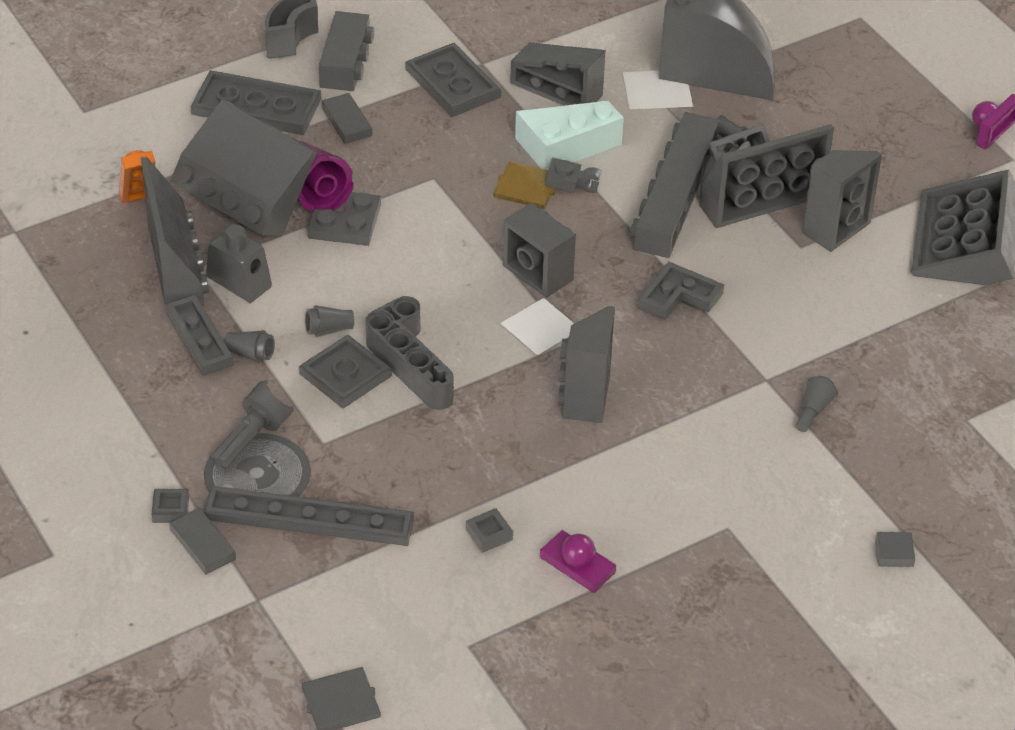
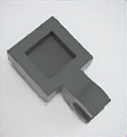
M552 157L545 186L573 193L575 188L578 187L587 192L596 193L602 170L589 167L581 171L582 164Z

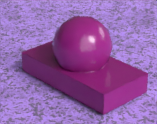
M1011 94L999 106L990 101H984L975 106L972 112V119L979 128L977 146L983 149L990 147L1015 123L1014 94Z
M561 530L540 549L541 559L593 593L616 573V564L597 553L594 541L584 534L570 535Z

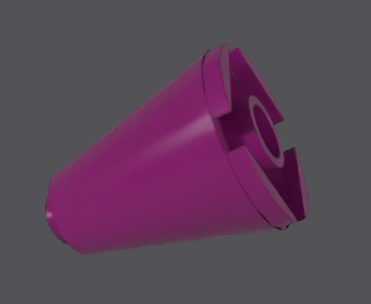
M299 141L317 151V154L300 192L298 201L307 210L312 212L314 209L327 210L331 208L333 211L339 208L348 200L353 191L352 169L342 158L307 142Z

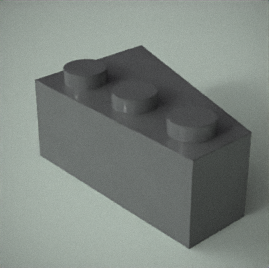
M529 42L511 60L510 84L563 106L597 102L603 96L606 50Z

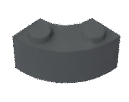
M279 0L270 9L265 20L268 59L296 55V47L302 39L319 33L318 5L316 0Z

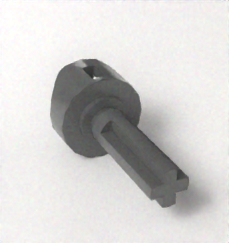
M265 381L259 382L250 394L245 397L242 404L247 415L211 455L217 466L221 465L226 469L262 427L266 430L276 431L293 412V407L283 404L271 393Z

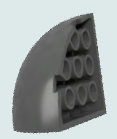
M667 0L664 9L659 79L773 101L775 63L772 48L761 23L741 0Z

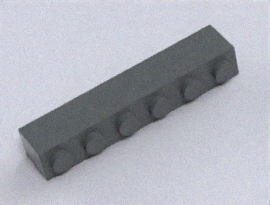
M685 112L681 122L675 123L672 132L673 141H668L666 144L664 161L659 160L657 165L656 180L651 179L649 183L648 199H642L639 209L640 218H634L631 226L630 236L635 237L634 250L670 258L712 154L709 143L718 140L719 119Z

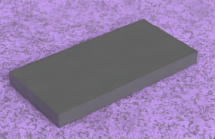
M210 70L191 105V115L208 118L219 102L226 100L282 132L304 135L322 99L321 90Z

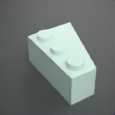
M609 101L516 111L515 139L543 172L547 173L552 157L577 162L622 145L624 117Z

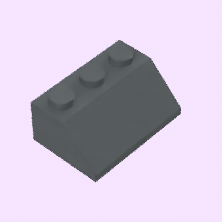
M833 150L824 157L815 160L810 168L811 178L807 191V206L804 213L803 234L832 252L871 223L882 158L881 153L878 151Z
M607 306L571 325L569 339L562 338L560 358L566 359V362H561L559 382H565V385H560L558 404L564 405L563 419L595 423L603 422L611 372L615 307Z

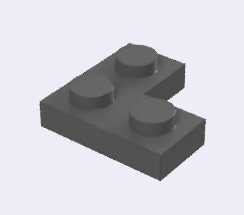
M351 192L345 212L314 209L308 227V238L369 246L381 207V196Z
M668 261L639 297L638 308L665 320L680 301L710 312L724 294L725 284Z

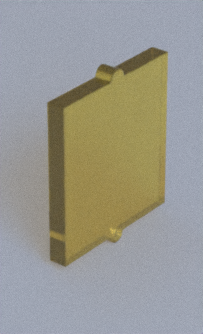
M509 162L503 175L499 176V183L493 197L523 205L533 203L538 208L545 209L550 196L555 195V188L545 186L548 170Z

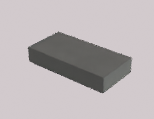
M350 93L322 100V109L345 144L372 136L371 125Z
M200 508L170 522L171 532L206 575L236 560L234 549Z

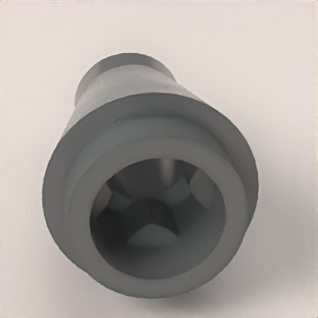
M314 305L313 308L307 309L305 313L306 331L308 334H315L316 337L346 329H353L354 313L352 310Z
M265 330L239 333L228 332L224 338V343L230 352L259 363L263 360H270L274 353V337L271 334H267Z

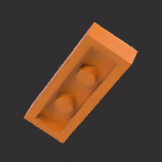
M136 150L128 153L125 157H121L119 196L122 204L145 199L141 157H148L155 166V158L152 151Z

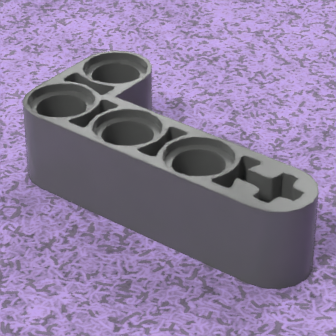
M402 296L370 312L365 319L366 346L391 367L392 372L428 407L435 410H443L451 406L454 398V376L452 371L416 337L421 331L419 301L414 297Z

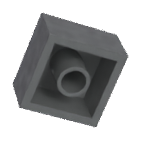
M530 203L504 219L503 266L547 298L573 281L576 234L570 228L552 218L546 211Z

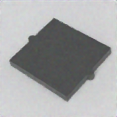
M363 667L302 683V690L308 703L307 713L312 714L317 730H337L381 717L380 709L374 697L375 688L370 687Z

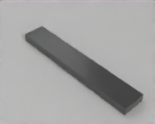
M211 486L204 509V514L210 521L402 546L409 545L414 522L413 511Z

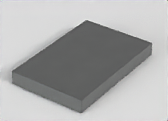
M455 42L405 61L406 71L451 118L501 98V89Z

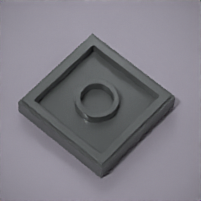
M346 335L300 365L299 374L344 409L392 376V368L351 336Z

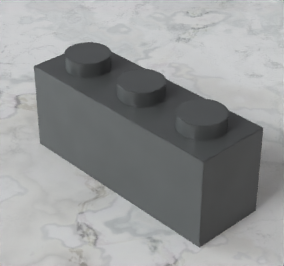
M335 11L319 63L320 88L354 91L357 80H362L364 72L363 62H367L369 56L368 44H372L374 39V27L370 26L369 14Z

